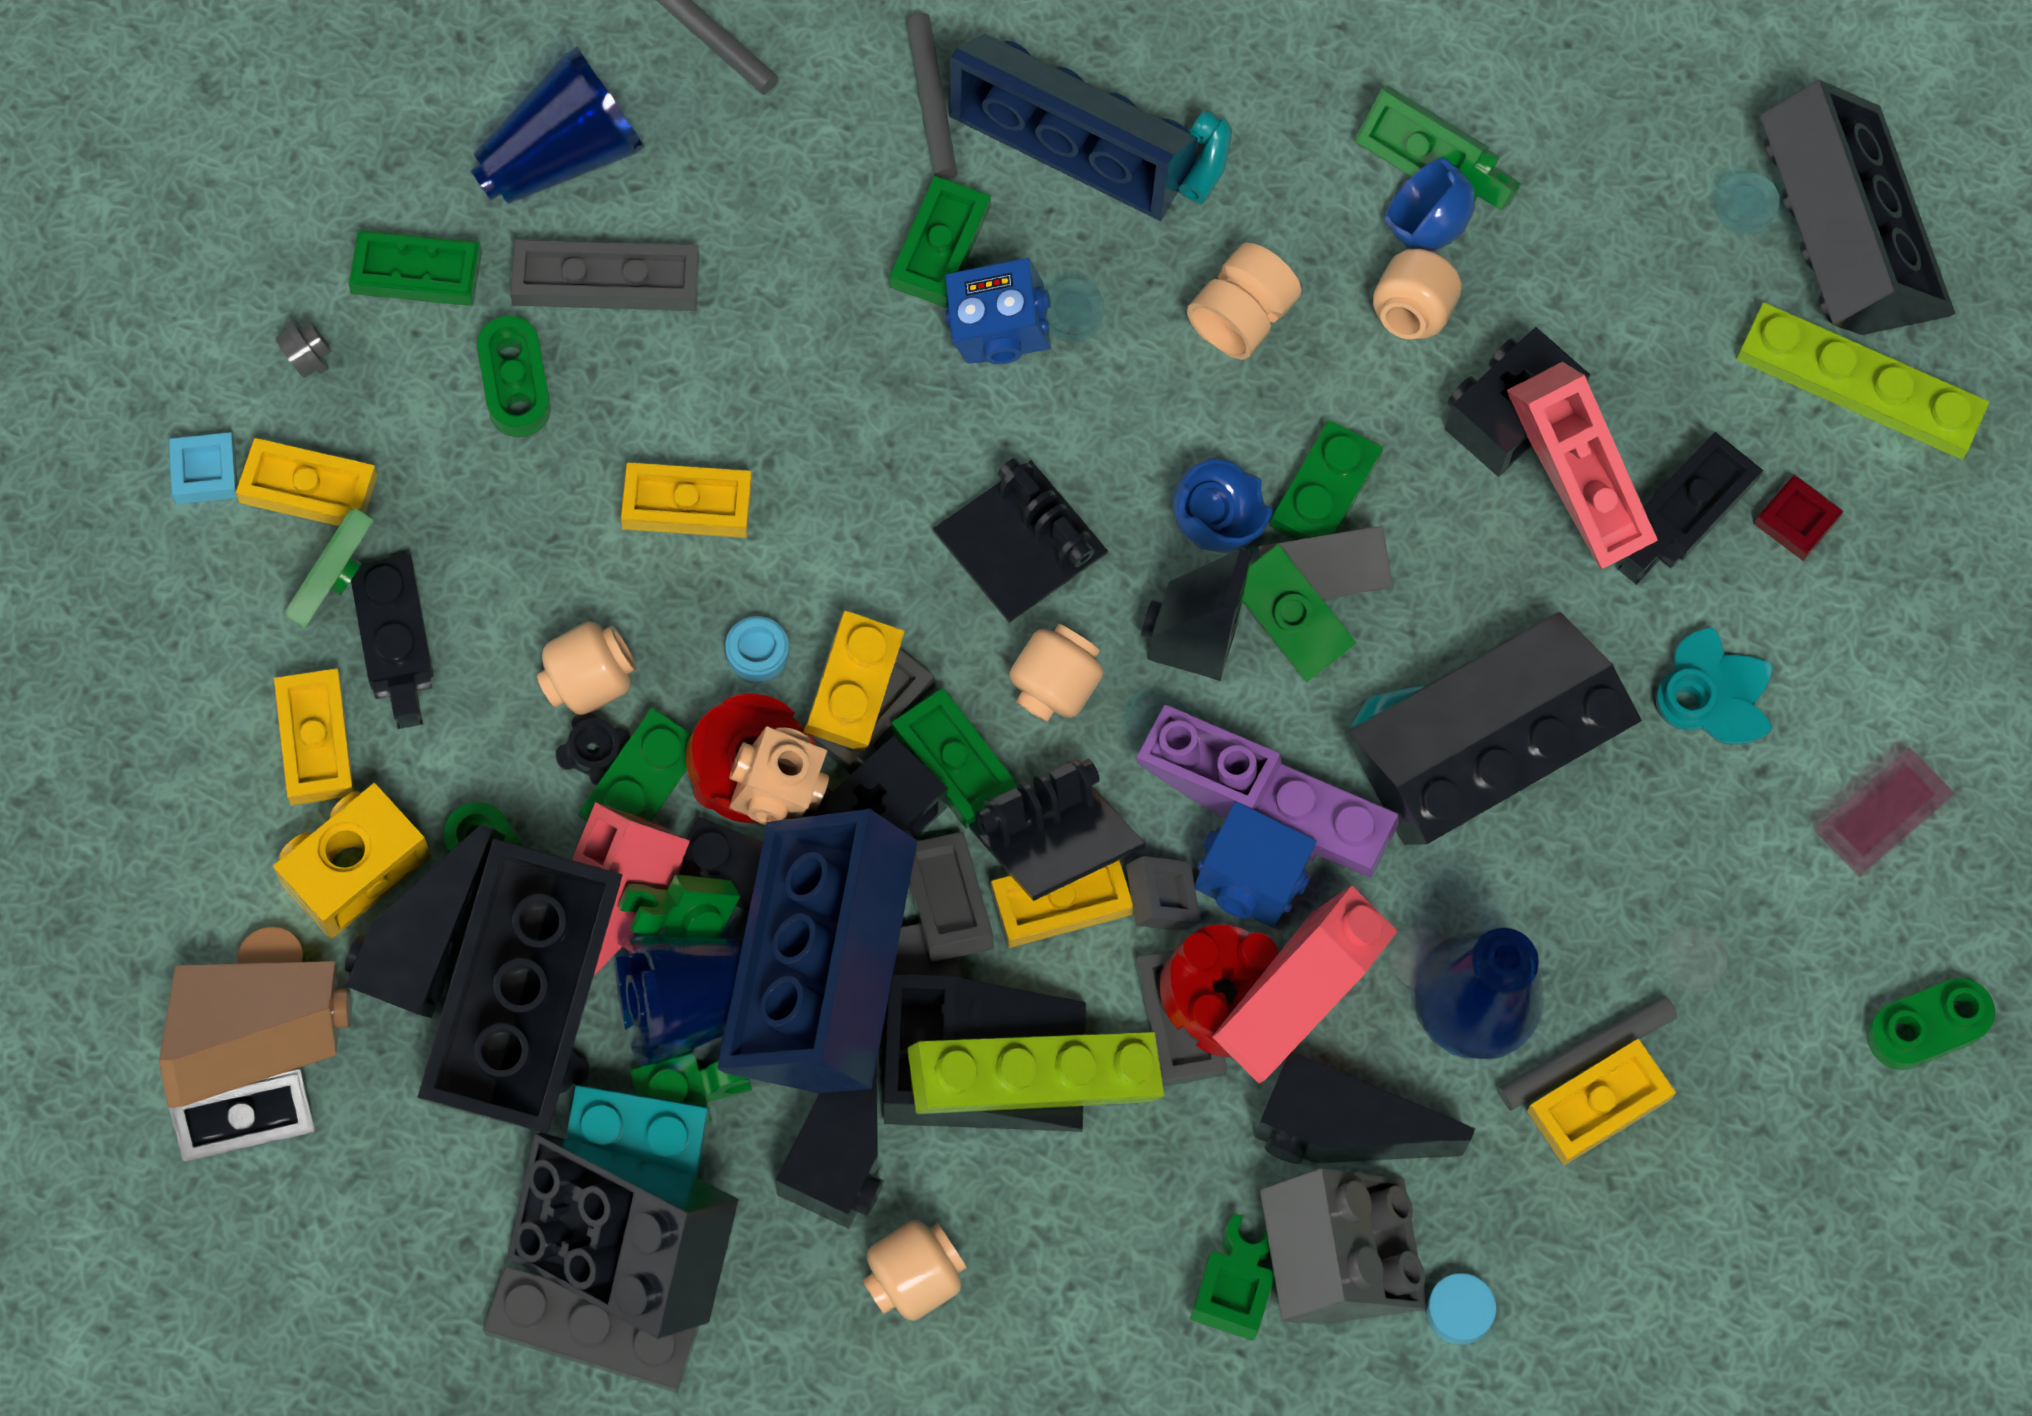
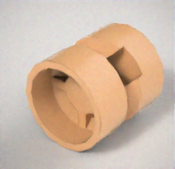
M1245 242L1239 245L1222 265V272L1218 275V279L1208 282L1188 305L1187 315L1190 323L1203 339L1229 357L1245 360L1253 354L1268 336L1271 329L1270 323H1275L1284 316L1298 300L1302 288L1292 269L1280 257L1267 248L1255 243Z

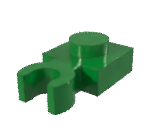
M1235 1213L1229 1220L1222 1236V1246L1226 1255L1211 1251L1189 1320L1254 1341L1261 1325L1274 1279V1271L1257 1266L1263 1263L1270 1255L1267 1229L1260 1243H1247L1239 1234L1243 1216Z

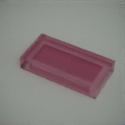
M1909 747L1825 819L1815 832L1860 878L1943 807L1955 793Z

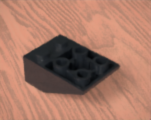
M893 974L888 998L884 1124L1082 1132L1083 1106L916 1114L907 1048L923 1041L1085 1035L1086 1002L960 977Z
M536 1133L533 1139L507 1257L659 1339L710 1322L739 1199L687 1172L546 1133Z

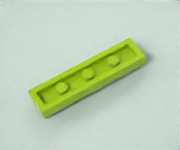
M1763 302L1736 359L1961 460L1967 454L1990 403L1988 400Z
M1155 1032L923 1041L907 1048L916 1114L1146 1103L1165 1097Z

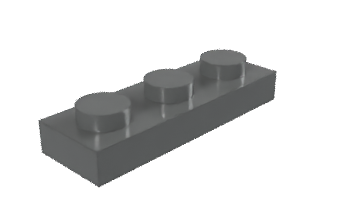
M514 240L511 281L513 306L697 311L699 245Z
M505 1266L483 1331L485 1335L678 1393L699 1326L657 1339L546 1278Z

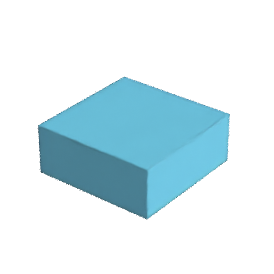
M232 432L169 439L171 490L175 504L237 498L236 451Z

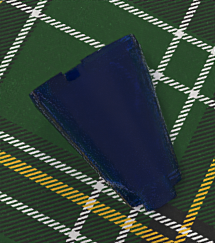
M575 47L561 57L473 153L479 165L470 171L491 201L501 195L510 204L633 156L645 148V145L599 77L595 74L578 47Z
M1495 928L1463 933L1441 942L1427 955L1417 973L1415 1009L1417 1019L1431 1041L1454 1056L1466 1059L1469 1057L1488 1060L1502 1058L1525 1044L1535 1032L1544 1008V990L1539 957L1534 944L1526 935L1511 928Z
M636 933L619 938L618 945L626 948L628 955L616 957L615 969L618 999L625 1030L633 1025L639 1029L643 1045L631 1047V1050L641 1066L660 1064L724 1036L743 940Z

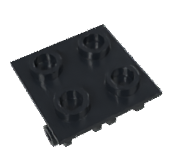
M1017 458L1009 460L999 469L998 475L1002 481L933 528L935 535L1008 623L1015 620L1108 554V550L1034 462L1030 460L1028 463L1021 464Z
M1076 758L1069 760L1066 765L1049 772L1050 781L1043 774L1035 776L1033 778L1034 790L1027 782H1022L1017 785V788L995 798L990 797L984 800L983 808L975 812L976 821L969 824V829L1033 901L1146 848L1145 842L1092 787V785L1100 781L1094 763L1090 759L1082 762Z

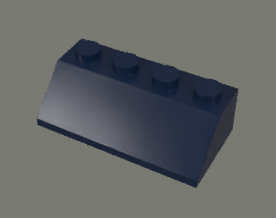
M983 34L958 47L951 57V118L1159 221L1162 220L1179 192L1180 184L1195 162L1198 138L1191 135L1183 125L1171 119L1156 118L1138 109L1131 100L1121 94L1101 91L1085 83L1078 74L1068 68L1048 65L1032 57L1024 47L1012 41L1002 42L987 34Z
M871 809L767 822L718 1070L729 1075L816 1093L867 1090L872 1088L918 840Z

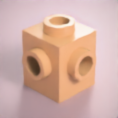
M766 726L753 745L743 742L737 753L729 779L736 781L737 785L729 808L746 814L764 825L772 821L800 818L807 809L815 812L822 801L829 781V775L820 772L827 750L811 744V739L797 730L790 728L772 729Z

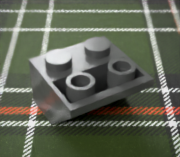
M1321 1168L1260 1189L1282 1321L1328 1324L1427 1309L1424 1291L1425 1274L1418 1257L1412 1224L1413 1207L1406 1191L1404 1179Z

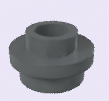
M293 318L285 322L286 330L275 337V339L299 374L306 378L315 370L320 374L328 370L329 366L323 357L331 352V348L318 329L310 321L302 327Z

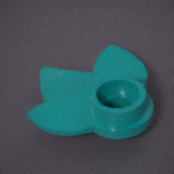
M1709 627L1688 635L1677 647L1674 656V671L1662 680L1656 693L1657 709L1662 718L1677 729L1685 731L1703 729L1714 739L1724 744L1739 745L1755 742L1768 735L1772 730V725L1766 715L1754 704L1767 687L1773 671V665L1768 661L1750 656L1724 655L1723 645L1715 628ZM1680 693H1689L1696 698L1698 707L1692 710L1686 709L1677 702L1676 696Z

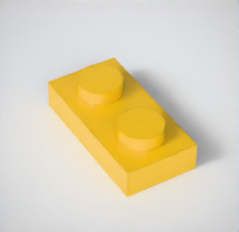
M254 438L236 490V496L240 504L340 526L351 508L357 507L366 513L378 474L375 465Z
M627 462L621 511L622 530L747 538L753 483L752 471Z
M844 610L804 733L859 752L864 751L868 747L903 639L904 630Z
M338 668L274 678L286 791L290 805L339 799L355 792L342 680Z
M1119 860L1035 901L1026 894L1011 876L991 881L990 890L1008 949L1131 916L1134 911L1130 892Z
M1638 1038L1532 1103L1526 1112L1562 1165L1565 1166L1672 1100L1676 1091Z

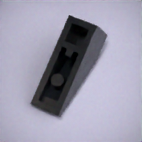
M1239 549L1169 581L1163 602L1150 601L1142 627L1141 636L1151 639L1148 660L1221 681L1239 621L1253 552Z
M482 824L479 825L373 921L366 936L358 935L348 952L345 962V971L351 973L346 987L417 1015L432 1018L462 946L493 838L504 841L506 835Z
M1291 1052L1286 1058L1265 1108L1255 1138L1266 1142L1264 1148L1269 1154L1288 1163L1301 1164L1303 1158L1314 1163L1463 1156L1476 1128L1295 1052Z
M877 1061L871 1089L819 1093L775 1180L777 1196L847 1229L850 1228L857 1212L866 1217L870 1214L884 1184L883 1179L876 1177L878 1172Z

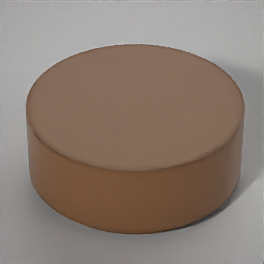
M265 927L254 931L243 941L237 955V964L306 962L304 950L298 939L291 932L279 927Z

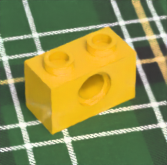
M373 783L362 793L355 791L342 798L332 809L330 819L311 835L305 832L293 838L279 854L280 860L273 865V868L283 888L328 938L332 940L431 858V854L425 837L384 792ZM355 847L365 851L362 859L354 866L342 868L333 865L337 854L344 849Z

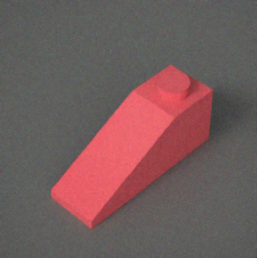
M1561 362L1508 389L1509 397L1535 453L1598 567L1604 569L1658 541L1585 375Z
M596 802L572 860L623 874L594 976L635 934L631 931L630 925L636 913L620 911L618 908L627 885L642 884L655 889L668 890L674 876L679 875L682 869L683 857L690 842L655 822Z
M1351 885L1310 913L1212 1038L1258 1083L1263 1082L1368 971L1398 930Z

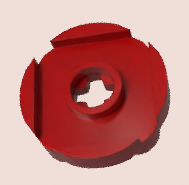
M754 693L737 694L725 699L722 704L713 707L702 717L693 729L687 744L686 767L688 776L693 784V795L696 801L703 807L713 809L727 819L741 823L759 824V822L753 820L748 815L729 808L737 782L729 779L736 754L743 742L753 745L766 726L772 729L790 728L807 735L812 741L811 744L815 745L812 735L804 733L801 724L792 717L795 712L778 699Z
M1219 924L1200 928L1176 947L1173 955L1166 961L1160 977L1162 1004L1169 1020L1176 1029L1180 1030L1184 1027L1191 1036L1199 1040L1195 1046L1206 1053L1221 1057H1231L1212 1036L1278 955V949L1274 941L1264 933H1249L1245 929L1236 926ZM1222 977L1229 980L1237 990L1238 995L1234 998V1005L1227 1003L1225 994L1214 991L1213 984L1221 980Z

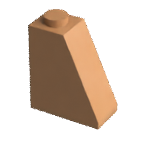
M335 961L175 965L159 1056L168 1108L184 1107L336 1056L340 1028H350L352 1000L349 988H339Z

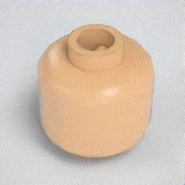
M1406 249L1396 254L1388 264L1374 290L1373 307L1383 326L1393 335L1406 340L1428 339L1439 334L1448 322L1461 296L1462 282L1453 265L1436 252L1425 249Z
M587 621L551 640L544 646L542 661L545 670L537 674V679L545 696L554 707L565 703L575 714L584 715L589 712L593 713L625 695L631 687L630 673L637 670V666L626 642L614 626L611 625L604 629L596 622Z
M1058 624L1054 631L1049 629L1037 630L1028 641L1009 673L1012 684L1021 691L1016 703L1045 722L1049 721L1053 713L1064 718L1077 716L1103 677V667L1096 659L1101 650L1061 624Z
M911 1220L868 1249L867 1262L873 1273L862 1281L883 1314L896 1308L903 1318L909 1321H916L960 1292L962 1285L959 1273L967 1267L939 1223L929 1228L920 1220Z

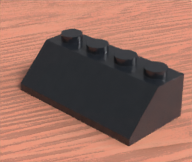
M1817 80L1762 113L1760 117L1767 135L1764 139V147L1770 160L1778 167L1785 186V189L1782 191L1783 202L1789 213L1797 220L1803 237V241L1800 243L1801 253L1805 262L1815 272L1822 292L1819 295V304L1827 320L1833 326L1860 335H1866L1946 318L1956 314L1881 106L1822 80Z
M1556 612L1345 731L1344 734L1383 808L1399 814V825L1396 832L1403 844L1425 845L1642 720L1613 664L1561 612Z
M493 838L417 1098L424 1102L482 1118L549 1133L623 874Z

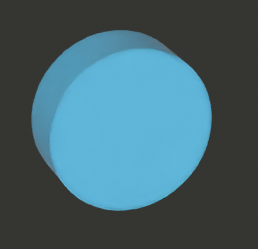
M762 616L748 617L736 623L727 635L725 643L727 661L730 668L739 677L748 681L761 682L774 678L785 668L789 658V642L786 632L776 621Z
M1453 1274L1442 1279L1434 1287L1427 1301L1426 1315L1432 1330L1441 1339L1452 1344H1470L1484 1336L1492 1325L1496 1315V1302L1492 1291L1481 1279L1469 1274Z

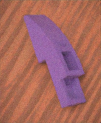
M1164 705L1136 757L1137 763L1222 818H1227L1233 804L1237 801L1316 840L1317 843L1309 859L1310 861L1314 862L1318 855L1369 878H1372L1399 825V814L1287 767L1281 763L1280 753L1168 705Z

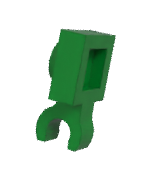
M675 875L668 890L655 889L642 884L627 885L618 908L620 911L636 913L630 925L633 933L643 936L655 935L658 941L662 943L715 947L741 896L731 880Z
M694 1053L630 1070L636 1094L708 1106L707 1102L752 1091L749 1078L723 1073L717 1069L719 1061L699 1071ZM709 1110L708 1122L712 1121L711 1114H710V1110Z

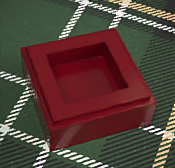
M1794 474L1758 515L1754 525L1804 561L1836 524L1844 511Z

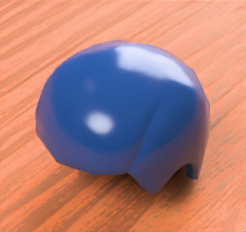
M1437 158L1423 166L1404 184L1385 212L1384 221L1391 228L1395 236L1408 248L1429 251L1438 250L1451 244L1465 232L1475 211V190L1463 172L1447 159Z
M1215 458L1202 461L1184 472L1174 491L1172 502L1174 516L1180 531L1200 549L1219 553H1227L1246 546L1261 536L1272 517L1273 508L1266 506L1261 491L1262 480L1259 477L1244 472L1240 466L1232 461Z

